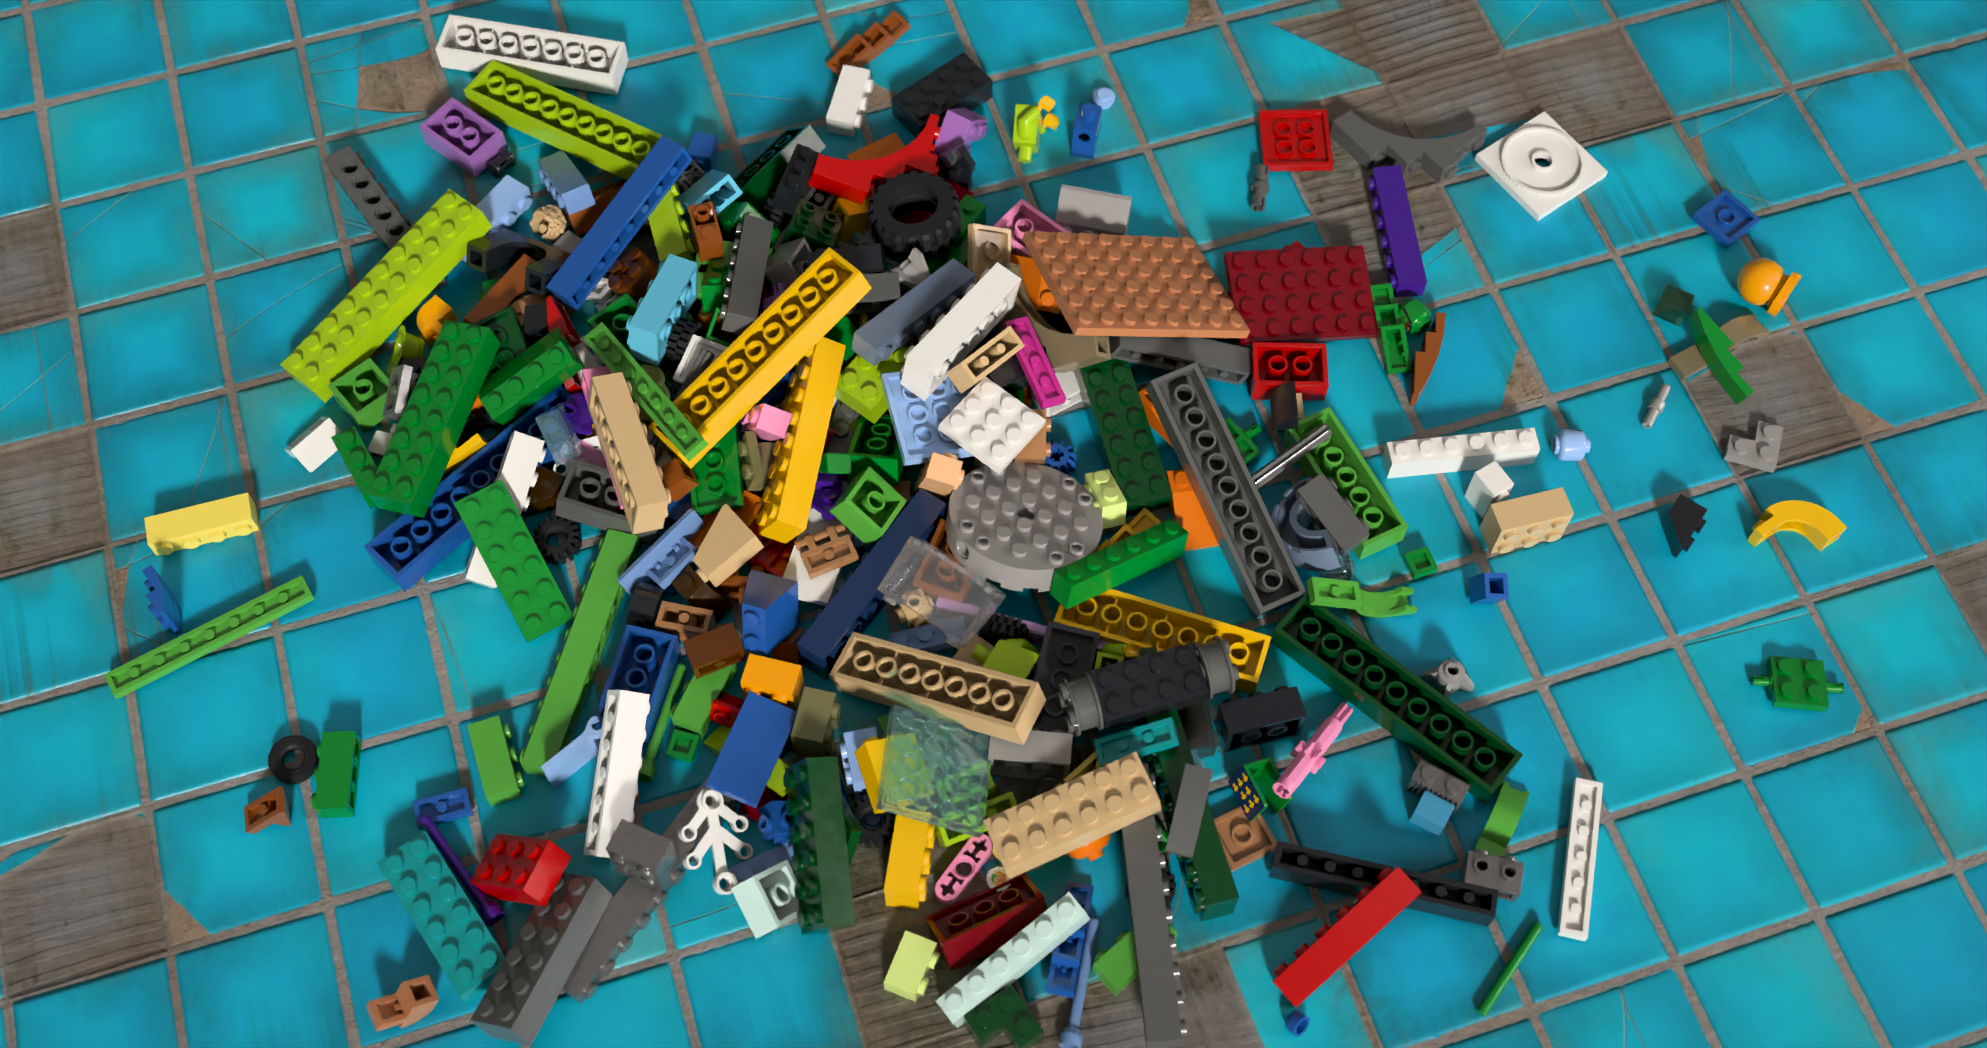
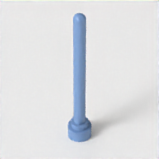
M1091 917L1087 924L1069 1023L1064 1032L1060 1034L1058 1045L1061 1048L1082 1047L1083 1037L1081 1036L1079 1026L1099 926V920L1096 917Z

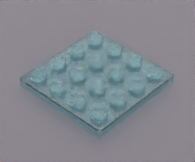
M894 704L890 708L877 809L979 838L984 834L985 824L983 820H985L991 768V760L988 759L990 735Z

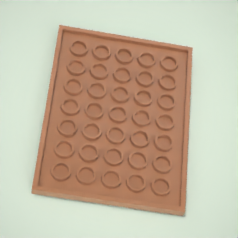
M1025 231L1022 240L1069 327L1076 336L1247 338L1250 333L1248 326L1240 313L1235 310L1233 302L1193 238Z

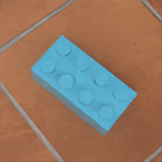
M669 254L666 261L660 263L655 280H650L645 297L639 299L637 311L634 316L631 315L628 318L626 329L629 330L627 346H629L630 354L634 359L659 366L666 353V348L668 347L667 340H670L669 335L670 332H673V326L676 325L678 319L686 317L698 296L697 262Z

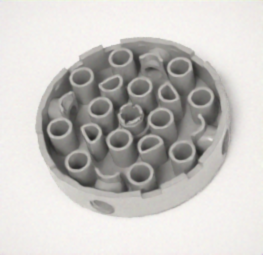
M1011 461L999 475L985 465L965 475L957 490L953 489L945 522L946 540L951 552L959 563L980 579L986 581L988 578L1001 583V588L1022 592L1023 588H1037L1038 592L1051 591L1055 570L1097 552L1103 530L1102 514L1099 507H1094L1092 502L1095 499L1086 488L1073 477L1056 469L1036 463Z

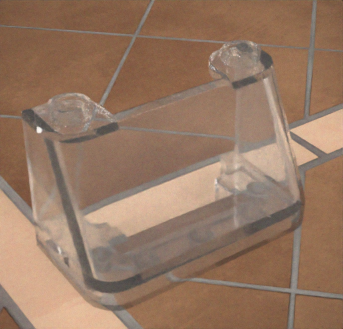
M914 536L909 537L877 588L878 591L884 594L882 599L893 606L897 603L905 605L944 631V635L947 636L945 641L957 649L960 646L965 648L968 646L1007 596L988 581H984L968 571L958 561L934 545Z

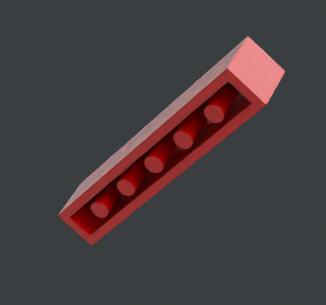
M1387 866L1376 876L1379 881L1372 888L1367 885L1357 893L1355 897L1358 901L1351 907L1348 904L1343 906L1335 914L1337 920L1330 926L1327 923L1321 926L1314 933L1316 939L1310 945L1304 942L1293 952L1295 958L1288 965L1284 961L1272 972L1275 977L1271 981L1294 1007L1297 1008L1422 893L1399 866H1395L1392 869Z

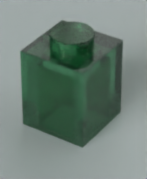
M1667 284L1652 315L1680 326L1684 318L1687 319L1695 306L1691 305L1695 295Z

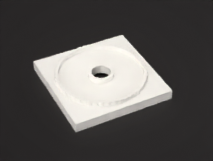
M1545 111L1482 150L1475 157V161L1536 221H1539L1605 178L1608 172ZM1543 158L1550 165L1548 167H1541L1535 163V159Z

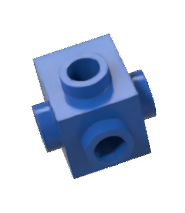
M771 801L758 809L762 841H773L774 844L790 842L789 829L791 825L790 816L786 811L787 801Z

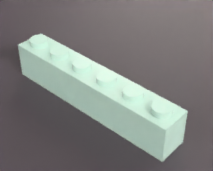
M1068 892L936 1000L937 1004L952 1024L959 1028L964 1024L965 1015L1014 983L1090 920L1089 916L1072 894Z

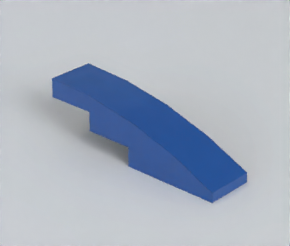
M1067 881L1064 895L1070 892L1089 916L1094 886ZM1087 923L1053 950L1045 993L1069 998L1074 997Z

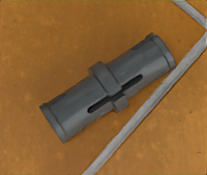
M1264 164L1255 166L1254 183L1251 184L1252 201L1250 208L1255 212L1265 210L1266 195L1269 193L1270 188L1268 184L1270 168Z

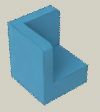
M1425 791L1409 821L1439 837L1455 805Z

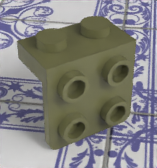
M745 431L737 447L738 455L741 457L742 476L745 480L747 491H762L766 489L770 481L768 471L775 459L773 449L776 442L758 443L755 431Z

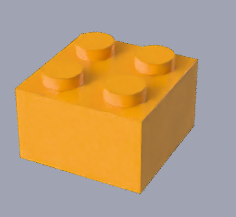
M749 654L740 681L744 699H746L749 691L798 711L805 686L801 665Z

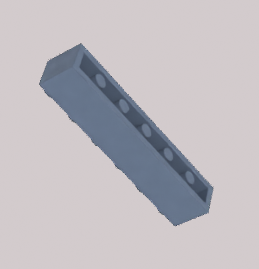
M954 258L855 331L852 350L873 366L882 360H887L892 352L899 347H904L909 339L914 335L921 334L927 325L931 322H936L948 309L950 310L956 299L959 298L961 300L965 296L968 287L974 283L976 274Z

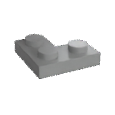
M1758 421L1755 425L1753 440L1730 434L1727 438L1723 460L1773 473L1777 467L1783 427Z

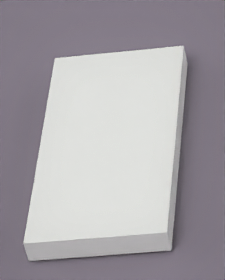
M814 508L810 509L806 530L797 536L796 541L802 539L805 534L811 533L812 535L825 530V526L830 524L835 526L842 522L836 517L828 522L821 517L820 512ZM844 525L846 532L837 536L839 538L848 534L852 541L854 533ZM827 539L825 541L817 543L816 546H820L822 544L830 542V540ZM794 545L783 578L798 582V600L827 606L829 598L836 588L842 567L810 579L800 557V553L807 551L808 548L797 551Z

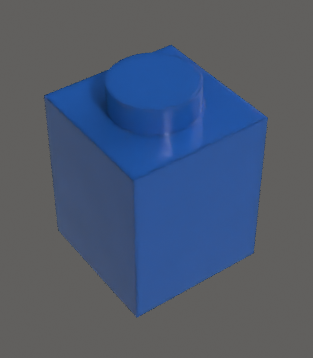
M694 132L688 153L702 170L710 171L714 168L719 152L717 135Z
M1481 573L1468 578L1470 604H1495L1509 599L1507 573Z

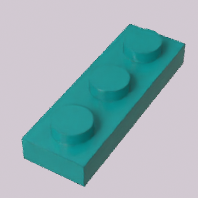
M1172 717L1093 740L1100 767L1134 752H1137L1138 756L1142 757L1180 746Z

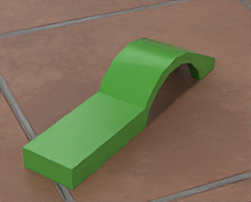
M1311 577L1307 580L1310 605L1356 609L1362 616L1370 618L1415 614L1418 611L1417 606H1409L1407 596L1414 593V588L1401 586L1386 592H1366L1359 588V582L1320 577Z
M1506 781L1502 783L1493 810L1474 849L1485 850L1489 852V855L1496 857L1503 856L1520 820L1529 792L1525 790L1521 792L1508 786L1509 783Z

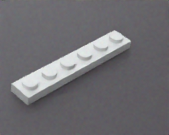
M1577 777L1573 781L1557 935L1585 941L1588 938L1603 783Z

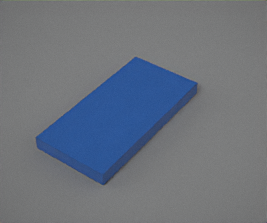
M749 691L705 787L756 808L792 730L797 711Z

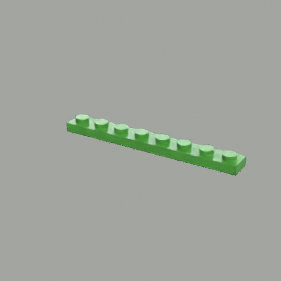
M603 322L583 338L612 373H623L625 381H629L631 384L634 399L688 461L709 445Z
M300 575L105 673L104 676L113 696L119 699L315 600L304 577Z

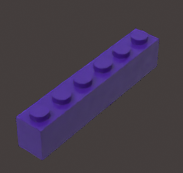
M1401 165L1373 167L1371 176L1367 177V190L1372 193L1371 208L1376 211L1375 226L1376 229L1380 230L1381 234L1379 244L1380 248L1384 249L1385 252L1383 261L1385 269L1389 271L1388 283H1392L1394 298L1421 296L1424 293L1427 279Z

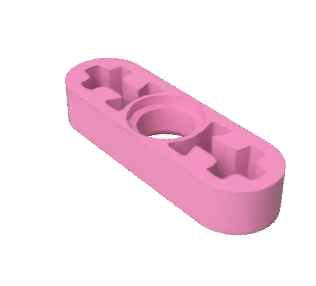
M980 833L971 837L937 881L935 895L940 903L945 905L955 903L991 856L992 841L987 835ZM983 842L985 843L986 851L980 850L976 854L975 860L979 861L976 863L971 857L975 852L974 844L980 845ZM966 862L972 867L971 872L965 876L958 874L956 867L959 863ZM952 875L953 878L956 880L955 884L952 887V892L954 894L951 895L948 893L946 894V896L942 895L943 889L941 887L944 886L945 888H948L950 886V884L952 883V877L949 876Z

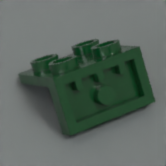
M800 199L781 244L804 237L812 252L820 248L828 249L830 247L832 249L844 218L812 202Z

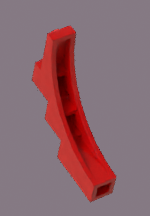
M931 113L925 128L918 137L905 148L888 156L855 161L819 154L808 186L862 205L866 196L871 197L873 189H877L880 184L884 185L885 180L890 177L895 178L899 173L910 174V171H918V173L925 171L930 172L932 176L937 175L939 166L936 165L938 156L933 154L936 145L932 144L933 139L937 140L941 127L937 126L940 116Z

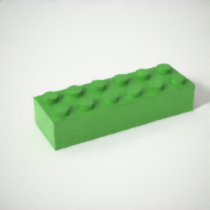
M1330 407L1298 420V429H1285L1282 441L1287 448H1290L1322 424H1326L1331 430V437L1296 462L1306 478L1311 477L1312 480L1321 473L1326 478L1330 477L1337 485L1338 490L1336 491L1342 498L1346 497L1354 508L1352 511L1358 519L1361 517L1369 527L1368 532L1370 533L1367 541L1353 550L1359 560L1403 541L1409 526Z

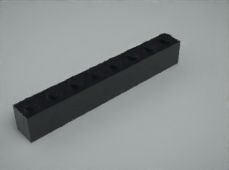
M1277 841L1273 850L1269 877L1356 896L1365 886L1368 885L1372 888L1379 881L1376 876L1388 865ZM1401 869L1422 892L1405 908L1483 926H1489L1496 917L1499 890Z

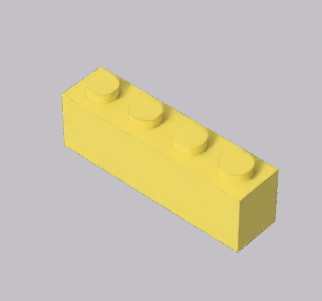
M248 492L144 518L147 544L156 556L169 555L174 551L186 548L193 549L202 544L221 542L226 538L238 535L245 536L260 530L256 504Z

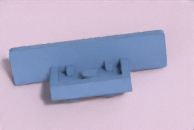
M690 508L617 579V582L629 595H633L636 586L641 580L648 581L651 579L665 590L688 565L694 562L693 558L698 549L689 540L705 525L703 520Z

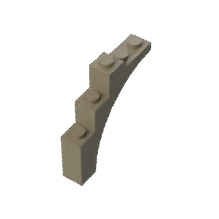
M1008 261L999 263L1021 278V283L1013 309L995 327L997 334L1004 330L1005 321L1028 316L1053 371L1067 373L1111 360L1109 336H1076L1056 329L1038 313L1031 302L1024 285L1021 265Z

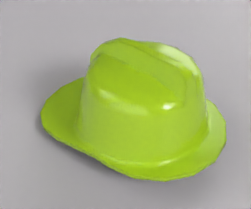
M404 325L399 327L395 338L394 350L385 376L389 380L392 368L400 366V359L423 357L424 340L406 333Z

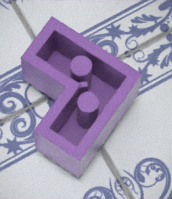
M966 108L948 109L935 142L936 147L933 154L962 144L971 153V142L980 140L986 134L988 118Z

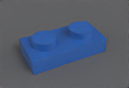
M467 787L412 801L416 824L419 830L424 829L419 822V818L422 815H428L435 825L474 815Z

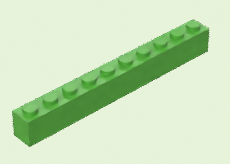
M608 529L606 536L600 540L598 558L593 560L590 568L591 577L589 582L584 583L582 601L580 605L575 607L573 625L567 629L564 641L566 644L563 652L560 651L557 655V668L554 675H550L548 679L546 697L541 699L539 703L538 719L536 723H532L529 730V743L527 747L522 749L520 754V763L527 774L546 778L541 766L571 742L625 594L624 588L617 582V579L637 560L641 550L638 535Z

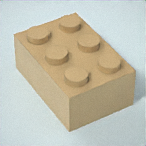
M1563 487L1490 504L1479 528L1490 554L1496 552L1503 554L1517 547L1529 548L1541 541L1553 542L1560 539L1574 512Z

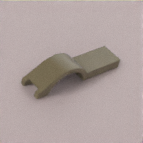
M1755 314L1739 316L1720 327L1733 342L1727 348L1729 352L1749 338L1755 337L1759 340L1770 332L1758 322ZM1697 344L1670 357L1667 362L1682 381L1708 367Z

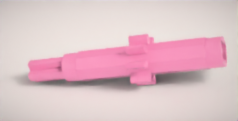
M1342 702L1334 713L1324 720L1307 743L1301 740L1292 750L1290 755L1295 758L1273 785V790L1279 797L1289 798L1310 771L1315 774L1326 762V759L1321 756L1341 732L1342 725L1353 713V708L1348 707L1346 702Z

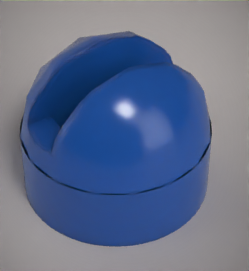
M1292 1011L1286 1015L1284 1020L1286 1029L1296 1037L1301 1036L1307 1030L1310 1022L1309 1017L1299 1011Z

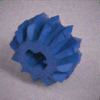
M1052 439L1051 455L1046 457L1045 464L1040 465L1056 469L1071 476V472L1076 470L1077 455L1073 453L1072 445L1065 447L1064 440L1056 444Z

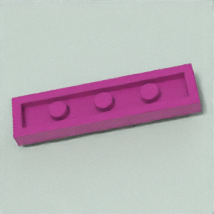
M1028 316L1005 321L1003 328L1006 329L1011 326L1025 345L1015 354L1040 408L1045 409L1064 404L1066 396Z

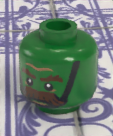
M1414 298L1409 301L1404 299L1398 304V315L1407 333L1421 334L1430 326L1432 322L1430 319L1431 311L1419 299Z

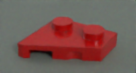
M797 536L786 544L776 540H769L762 544L764 548L749 559L746 564L762 566L764 573L783 578Z

